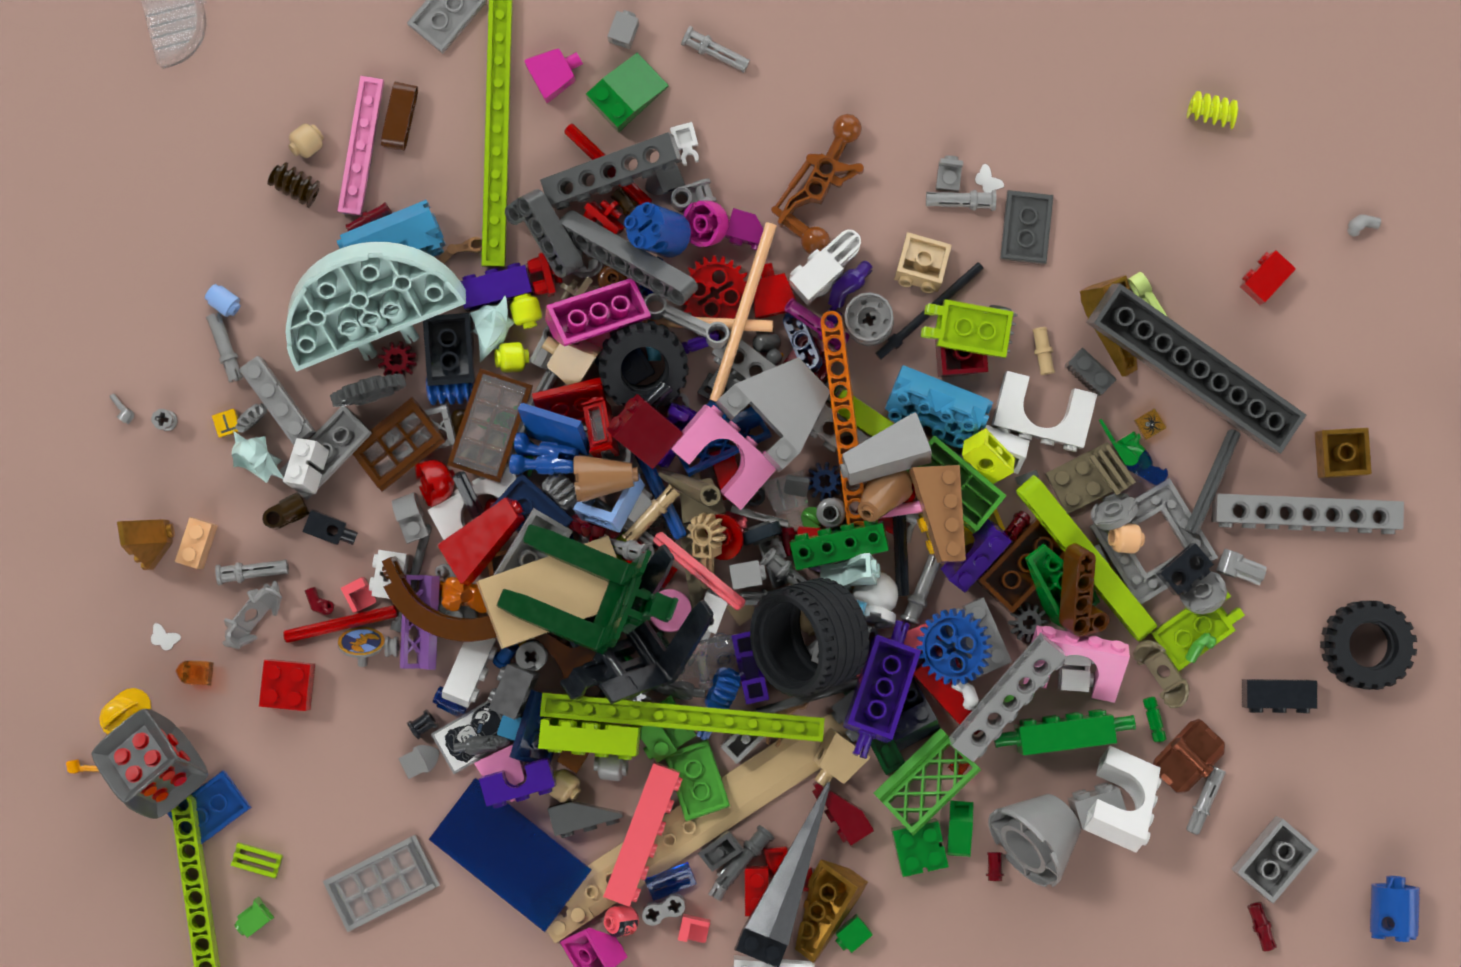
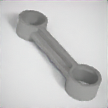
M656 293L649 294L645 298L646 306L653 301H659L664 305L663 309L658 312L649 310L651 314L650 319L659 320L665 318L706 337L707 344L712 348L721 349L727 345L729 329L724 323H706L668 305L666 299ZM714 330H721L726 334V337L723 340L715 341L709 335Z

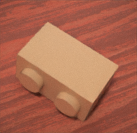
M189 517L175 562L195 569H204L218 525Z

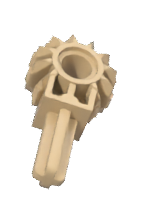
M703 512L690 520L691 524L688 525L687 529L691 533L688 534L687 538H692L693 540L691 544L692 556L700 557V563L714 574V557L722 554V541L727 537L722 532L727 527L721 526L722 519L716 520L715 513L707 514V512ZM701 582V587L703 589H709L705 584Z

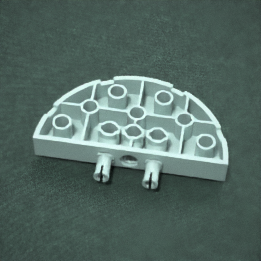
M366 242L338 249L311 266L301 277L292 293L286 323L287 350L291 362L297 372L357 347L363 359L368 361V355L371 359L377 355V351L371 342L399 330L405 342L411 344L410 338L413 342L419 338L413 325L466 304V289L456 275L438 259L424 251L407 245L391 242Z

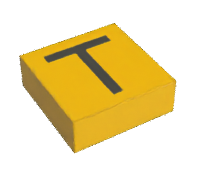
M234 408L212 415L219 438L239 432L235 428L238 416Z

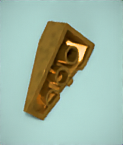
M1126 275L1093 284L1079 291L1081 303L1088 319L1111 284L1120 283L1130 290ZM1095 329L1122 377L1138 370L1136 357Z

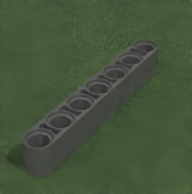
M568 211L559 219L577 249L676 305H683L697 291L698 285L689 275L652 254L634 247L627 240L575 211Z

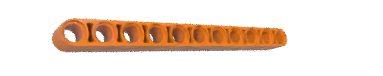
M828 311L821 318V330L840 465L843 464L842 454L859 445L843 319L838 312ZM835 315L838 318V325L835 328H829L826 325L827 316ZM832 338H837L841 341V348L837 352L832 351L828 346ZM836 361L844 365V372L840 375H836L832 371V364ZM837 385H843L847 388L846 397L839 398L835 395ZM842 408L850 411L851 416L847 421H842L838 418V411ZM843 432H850L853 435L854 440L851 444H845L841 441V434ZM841 474L847 524L864 525L863 521L865 519L859 513H853L850 510V504L854 501L860 502L865 484L862 482L857 490H850L847 487L848 479L843 478Z

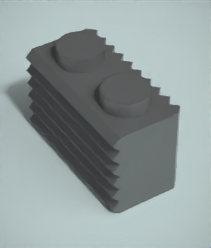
M1083 347L1065 364V368H1068V371L1075 374V378H1078V381H1082V384H1085V387H1088V390H1092V393H1096L1097 396L1104 394L1117 380Z

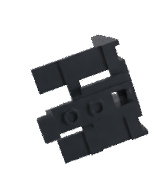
M665 544L658 548L647 563L641 577L642 581L639 589L644 588L651 591L652 594L659 592L675 559ZM705 600L699 601L688 614L667 648L649 622L645 621L628 634L625 633L628 638L618 641L614 647L609 646L603 655L596 653L593 661L573 668L568 678L561 680L560 684L571 700L583 697L588 688L599 684V687L611 704L627 698L637 697L641 693L659 686L664 687L672 684L683 671L707 631L714 613ZM596 616L585 620L593 623ZM569 641L573 648L580 646L576 643ZM635 651L640 655V657L626 661L624 658L627 655L634 654Z

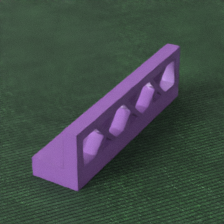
M405 575L410 586L411 580H420L419 590L416 594L425 603L438 611L440 576ZM402 614L400 668L436 670L437 636L422 630L411 621L409 622ZM415 626L418 630V636L412 641L409 637V630ZM412 649L417 653L416 663H408V653Z

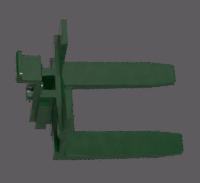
M530 524L522 539L524 543L545 555L608 582L594 622L591 623L537 599L507 589L502 590L496 605L498 608L522 621L603 655L609 646H616L621 632L628 634L645 621H649L651 617L666 623L669 622L673 617L678 598H671L659 592L652 594L651 591L644 588L639 589L642 581L641 577L652 551L647 549L633 562L627 563L559 533Z

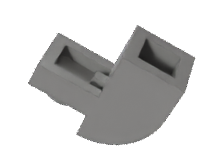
M415 492L392 500L393 511L401 527L406 544L430 536L422 516L424 515Z

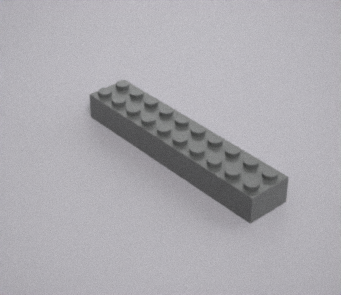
M1120 283L1111 284L1086 322L1270 452L1281 454L1307 416L1304 412Z

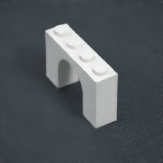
M1010 371L1004 373L991 424L992 427L999 429L1003 433H1010V431L1018 433V437L1026 440H1032V437L1041 439L1040 443L1054 446L1055 443L1064 445L1063 449L1077 452V449L1084 448L1097 398L1096 393L1074 388L1071 390L1063 420L1055 427L1042 428L1034 425L1024 412L1023 402L1030 377Z
M508 466L501 483L479 477L472 481V487L477 496L490 494L499 498L514 482L517 475L511 474ZM458 489L453 491V497L428 510L443 540L465 526L463 516L466 505Z
M1109 745L1100 757L1096 776L1125 789L1134 801L1135 810H1122L1097 799L1087 813L1084 830L1133 852H1137L1142 845L1146 846L1151 835L1148 829L1154 819L1152 809L1158 800V796L1155 794L1161 784V778H1159L1161 768Z

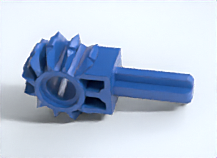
M721 667L716 671L704 700L706 707L730 708L740 686L741 678L739 672L728 667ZM697 731L696 735L702 740H707L712 732Z

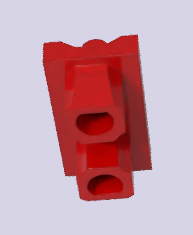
M604 199L600 205L594 200L591 203L588 202L584 207L586 209L584 217L595 223L599 220L605 229L614 234H619L625 229V226L618 221L622 214L616 210L619 206L616 200L609 204Z
M539 253L537 258H533L526 263L529 275L542 273L543 280L532 282L534 295L547 294L548 297L555 296L554 293L556 291L552 277L555 278L556 284L563 283L562 278L558 277L553 270H550L544 254Z

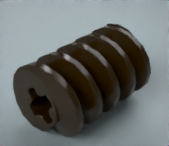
M287 162L282 166L276 165L269 175L267 184L275 186V189L278 191L282 190L286 196L291 195L293 200L298 199L300 204H306L309 208L319 193L320 181L317 180L312 185V176L304 180L303 171L295 175L296 167H292L288 171Z

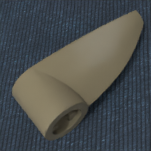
M661 469L658 476L705 506L712 507L720 501V491L714 485L668 470ZM712 489L715 491L714 495L717 498L707 502L705 500L707 497L704 496L705 491L710 492Z

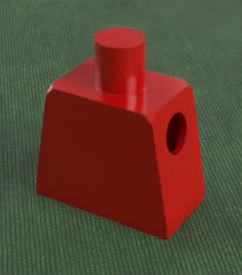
M772 263L764 265L754 296L755 320L787 313L784 311L786 304L790 299H795L785 273L775 275Z

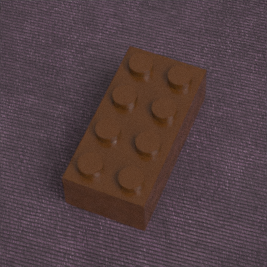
M1037 518L1024 529L1017 539L976 580L1009 613H1013L1036 589L1025 559L1029 554L1042 544H1045L1064 560V551Z

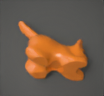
M453 576L447 578L445 582L439 581V590L442 591L443 598L441 604L448 611H458L460 606H466L480 613L487 612L477 584L463 585L460 584L457 577Z

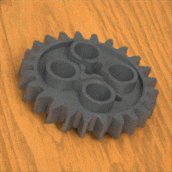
M403 374L383 377L381 375L372 376L343 386L342 389L333 392L330 398L333 407L350 406L353 404L356 406L364 405L395 394L394 392L406 387V382Z

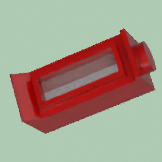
M594 397L587 402L581 403L591 455L596 458H602L601 452L610 450L615 456H619L618 442L606 430L613 419L611 405L604 397Z

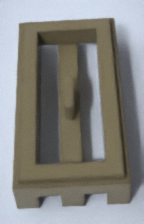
M1109 444L1089 457L1115 496L1136 483ZM1106 451L1128 482L1125 483L1119 475V473L1116 471L1112 463L1104 454ZM1099 456L1106 464L1108 469L1111 471V473L1113 474V476L1118 481L1121 487L1117 488L1114 482L1111 480L1107 472L1104 470L1102 465L1097 460Z

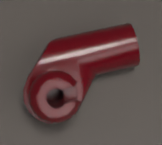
M316 587L305 590L312 611L323 615H329L333 612L334 603L330 600L319 598Z

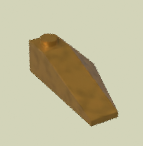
M165 519L117 522L121 547L129 555H134L136 563L142 562L140 564L143 570H154L173 543L172 537L175 536L173 524H170L169 520Z
M823 859L820 860L809 879V891L803 908H805L803 920L800 923L795 950L812 963L816 962L858 901L868 881L850 868Z

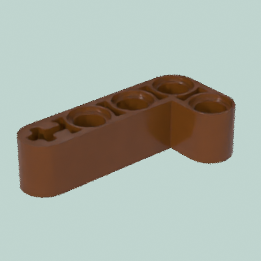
M1073 543L1067 547L1064 554L1059 623L1074 635L1085 636L1104 631L1109 625L1110 618L1108 614L1092 605L1096 557L1094 553L1083 546Z

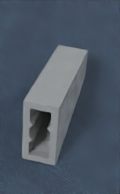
M915 412L842 454L843 464L839 466L842 477L847 478L849 485L852 486L908 470L912 467L931 463L932 450L918 415Z

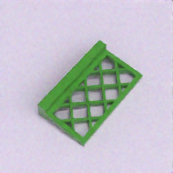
M941 728L874 792L876 797L912 835L916 834L981 771L974 762L957 749H955V759H943V752L951 745L949 736ZM968 763L972 767L966 775H958L959 764ZM931 764H938V775L926 776L927 767ZM943 764H954V775H942ZM915 780H921V792H909L910 784ZM926 780H937L936 792H925ZM942 780H953V788L950 791H941ZM920 796V808H908L909 797ZM925 796H936V804L932 808H924ZM896 797H904V808H894L890 803ZM919 812V821L911 827L907 822L908 813Z

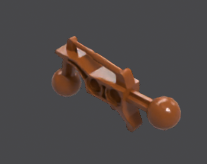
M843 114L834 121L832 128L835 138L827 154H808L806 161L789 183L787 190L777 204L771 208L772 213L779 218L778 226L781 228L785 226L800 237L802 248L810 255L816 249L821 251L830 244V236L821 227L814 226L809 228L792 214L797 208L811 202L822 205L831 185L842 187L843 182L864 172V166L861 163L848 165L838 162L847 143L857 140L862 131L861 122L851 114ZM823 165H830L833 170L829 174H823L820 172V168ZM813 166L814 169L804 188L788 200L783 211L779 209L809 167ZM814 185H819L822 187V191L820 194L814 195L810 193V188Z

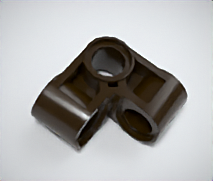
M296 492L268 508L264 512L262 520L265 526L277 530L308 516L309 511L299 492ZM276 512L279 514L280 520L277 524L271 525L268 518L270 514Z

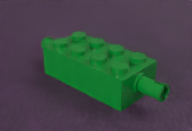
M1102 709L1089 710V715H1083V713L1079 712L1066 713V718H1060L1056 715L1043 716V721L1026 718L1020 719L1019 724H1014V731L1003 732L997 740H994L996 748L1016 745L1017 752L1023 756L1117 743L1116 732L1136 730L1134 715L1114 718L1112 714L1106 713V710Z

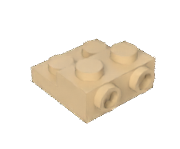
M907 232L894 280H897L903 287H911L912 285L921 287V290L925 293L939 292L952 245Z

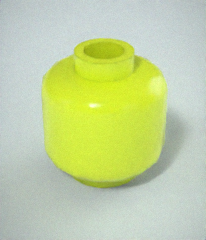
M530 293L514 297V302L510 304L514 324L518 326L523 325L524 329L537 326L536 321L542 318L538 298L531 296Z
M520 342L501 343L498 349L494 351L495 366L500 368L503 373L521 372L525 368V363H529V351L524 349Z

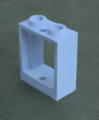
M639 475V481L635 482L634 487L622 491L612 512L593 507L595 499L586 502L577 501L573 510L583 521L620 533L645 484Z

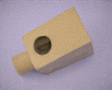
M548 336L541 347L552 354L547 367L567 385L582 382L602 348L585 340L564 347L550 336Z
M830 727L813 760L822 768L815 780L822 786L830 782L833 777L842 783H846L869 760L870 756L867 755V759L860 758V755H853L852 753L856 745Z

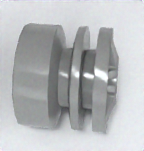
M871 292L859 294L846 307L844 314L846 329L850 337L858 344L865 346L878 345L891 334L894 325L892 307L881 295ZM867 316H870L871 319H876L873 321L872 326H869L868 323H863L866 321Z

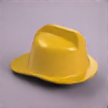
M136 688L120 692L101 710L99 720L103 731L109 734L134 713L142 709H151V701L148 695Z

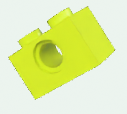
M986 428L964 440L963 459L992 484L1014 473L1015 457Z

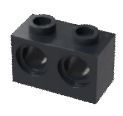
M1191 543L1157 571L1156 575L1173 595L1180 593L1184 595L1193 588L1191 583L1197 578L1202 580L1211 572L1209 568L1214 564L1196 543ZM1192 557H1197L1200 561V566L1196 570L1190 566ZM1175 572H1179L1182 575V581L1178 585L1172 581V575Z

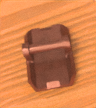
M1201 719L1190 721L1154 759L1153 765L1161 768L1159 777L1176 793L1188 792L1202 777L1206 778L1213 771L1214 768L1212 766L1224 755L1225 742Z

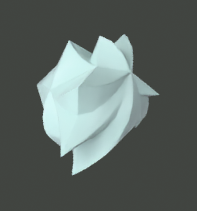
M504 296L499 305H483L478 311L470 312L474 322L473 332L478 335L480 362L492 350L497 349L504 342L509 328L514 324V321L508 316L506 296Z
M234 432L235 444L232 448L233 468H245L265 483L268 482L271 475L284 479L277 468V465L282 460L268 452L265 436L247 440Z

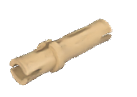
M669 484L657 499L651 501L652 504L622 537L626 541H637L662 513L665 514L669 505L681 494Z

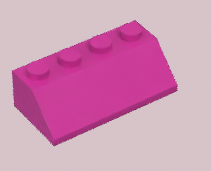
M630 278L546 305L545 320L553 338L564 347L651 318V314L635 281Z

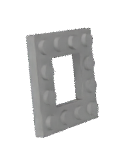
M1170 478L1135 498L1138 511L1129 523L1138 525L1161 511L1184 549L1189 544L1196 543L1211 562L1218 558L1201 529L1197 535H1192L1185 531L1191 512ZM1094 523L1089 526L1121 580L1140 604L1167 589V586L1156 575V572L1175 556L1146 573L1135 554L1118 553L1113 550L1108 543L1109 530L1099 529ZM1192 557L1190 560L1192 569L1196 570L1200 566V561L1197 557ZM1175 572L1172 575L1174 584L1182 580V575L1179 572Z

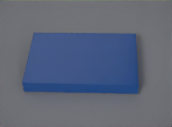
M525 403L520 404L518 412L530 438L575 447L580 450L579 453L589 455L590 444L580 420Z
M225 770L191 794L196 800L201 844L252 808ZM185 799L178 806L183 810H187L189 803ZM170 811L167 814L172 820V813ZM183 821L181 825L183 832L190 833L192 825L188 821Z

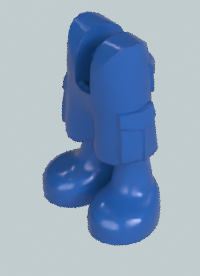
M518 432L514 439L516 454L511 455L509 462L510 473L519 475L527 470L536 469L538 474L574 473V462L570 460H574V456H579L580 450L550 441H542L540 445H535L529 441L527 434ZM525 456H538L536 459L525 458Z

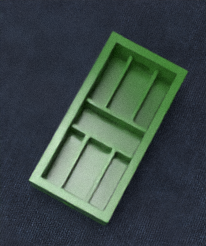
M933 436L928 441L932 450L931 463L918 467L960 465L963 525L972 533H975L1007 495L936 436Z

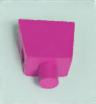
M554 49L524 60L546 104L576 81L572 70L583 65L577 52L564 58L560 49Z

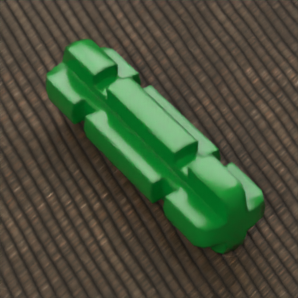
M1153 696L1143 699V703L1147 709L1146 715L1150 730H1153V733H1151L1153 741H1165L1166 734L1162 730L1164 726L1160 711L1156 708L1158 706L1157 700Z

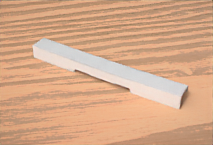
M732 505L730 511L732 513L764 522L769 521L772 523L779 521L781 526L788 527L789 520L744 508L740 510Z

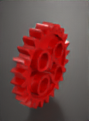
M715 255L712 257V262H709L706 257H703L704 264L702 265L695 261V270L691 267L687 268L691 273L689 276L697 284L703 283L706 287V292L702 296H697L694 293L683 304L687 305L684 312H691V316L735 319L747 281H744V278L748 273L740 274L742 266L739 265L734 268V260L726 264L724 256L720 262H717ZM717 271H723L726 276L725 281L721 284L715 283L713 275ZM730 281H733L731 287L719 293V299L712 297L702 305H698L701 299L713 293L711 290L713 287L720 289ZM730 290H734L738 295L737 301L732 304L728 303L725 299L726 293ZM711 302L718 306V312L714 316H710L706 312V306Z

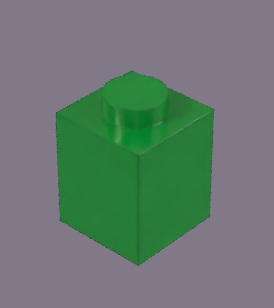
M855 914L836 931L838 938L835 941L843 951L848 949L853 953L873 934L861 918Z

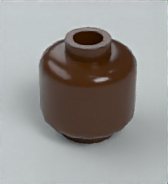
M605 266L598 274L600 288L628 279L627 276L609 266Z

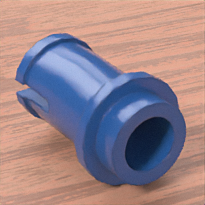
M518 644L496 652L493 659L494 665L501 669L510 664V660L519 648Z

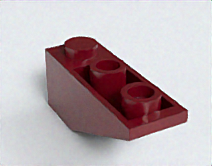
M816 781L813 783L815 789L812 790V793L817 799L824 786ZM829 789L825 803L828 809L824 812L831 823L836 821L840 829L836 832L843 843L848 841L851 846L874 832L861 808Z

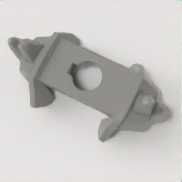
M273 581L271 586L264 584V587L260 590H249L247 594L250 599L233 620L224 619L227 627L225 631L226 640L222 642L224 646L240 649L244 645L257 639V636L251 635L250 632L266 612L272 609V615H277L282 596L279 594L280 588L276 581ZM256 609L257 615L253 619L245 621L246 611Z

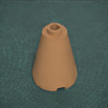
M582 455L574 456V474L576 475V482L574 484L578 502H586L634 487L635 482L639 481L638 467L633 468V463Z
M904 470L867 481L858 505L860 516L867 521L874 522L907 501L913 493V481L908 471Z

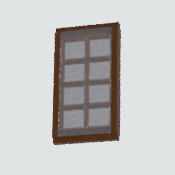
M480 368L447 466L501 483L514 446L515 435L518 433L522 422L518 407L521 403L528 404L533 385Z

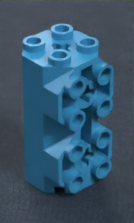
M427 200L340 235L341 239L337 240L339 249L366 242H391L419 249L433 257L444 252L443 247L446 246V243L443 240L444 237L436 217L429 209L431 207Z
M902 365L892 392L889 395L885 410L889 412L888 417L894 423L916 412L922 428L928 426L932 429V435L936 436L940 441L954 447L963 448L964 440L985 428L993 402L990 399Z

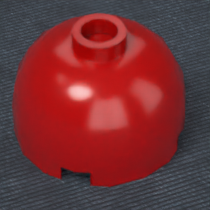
M428 460L415 465L416 479L420 478L421 482L419 489L428 506L434 507L452 496L454 491L453 483H455L453 480V475H455L453 469L449 470L444 463L438 460Z

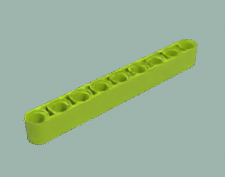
M1032 475L1016 490L1017 495L1064 553L1067 547L1073 543H1078L1094 553L1096 557L1094 590L1128 632L1137 641L1141 642L1157 627V624L1042 481L1035 475Z
M189 795L186 798L189 803L188 809L183 810L176 806L171 810L193 964L194 967H202V962L207 961L212 964V967H220L203 845L201 844V832L198 825L199 818L196 811L197 805L195 798ZM183 821H188L192 825L190 833L183 832L181 828ZM187 844L194 846L196 850L194 856L186 854L185 847ZM189 868L197 869L199 872L198 879H192L189 876ZM193 891L201 893V902H195L192 899ZM196 915L205 917L206 923L204 926L196 923ZM199 939H207L209 948H201L198 943Z

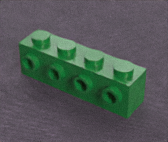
M865 520L863 521L864 525L856 527L854 523L841 525V530L837 531L826 528L818 530V535L809 536L808 533L795 535V540H791L790 546L796 570L852 559L864 553L876 554L889 551L884 522Z

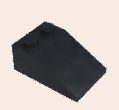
M471 314L436 315L424 320L427 386L475 383L474 334Z

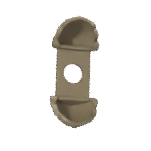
M1143 640L1134 650L1133 658L1137 660L1138 665L1146 664L1162 687L1163 691L1160 693V697L1164 699V703L1169 708L1181 707L1189 697L1190 689L1188 682L1182 678L1166 655L1164 647L1157 642ZM1166 665L1170 669V675L1168 677L1161 676L1158 673V666Z

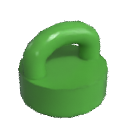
M808 507L802 512L800 521L804 527L819 528L822 525L817 519L816 507Z

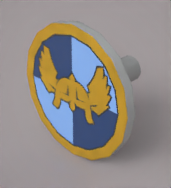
M369 627L349 629L338 638L339 650L346 656L357 658L359 667H365L367 665V657L379 653L385 644V638L382 633Z

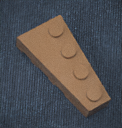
M960 465L912 467L908 471L928 528L937 563L965 561Z

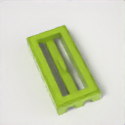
M238 842L230 866L277 878L283 855ZM243 849L277 860L276 863L270 862L267 860L242 854L241 850ZM240 858L243 860L274 868V870L270 871L257 866L239 862L238 860Z

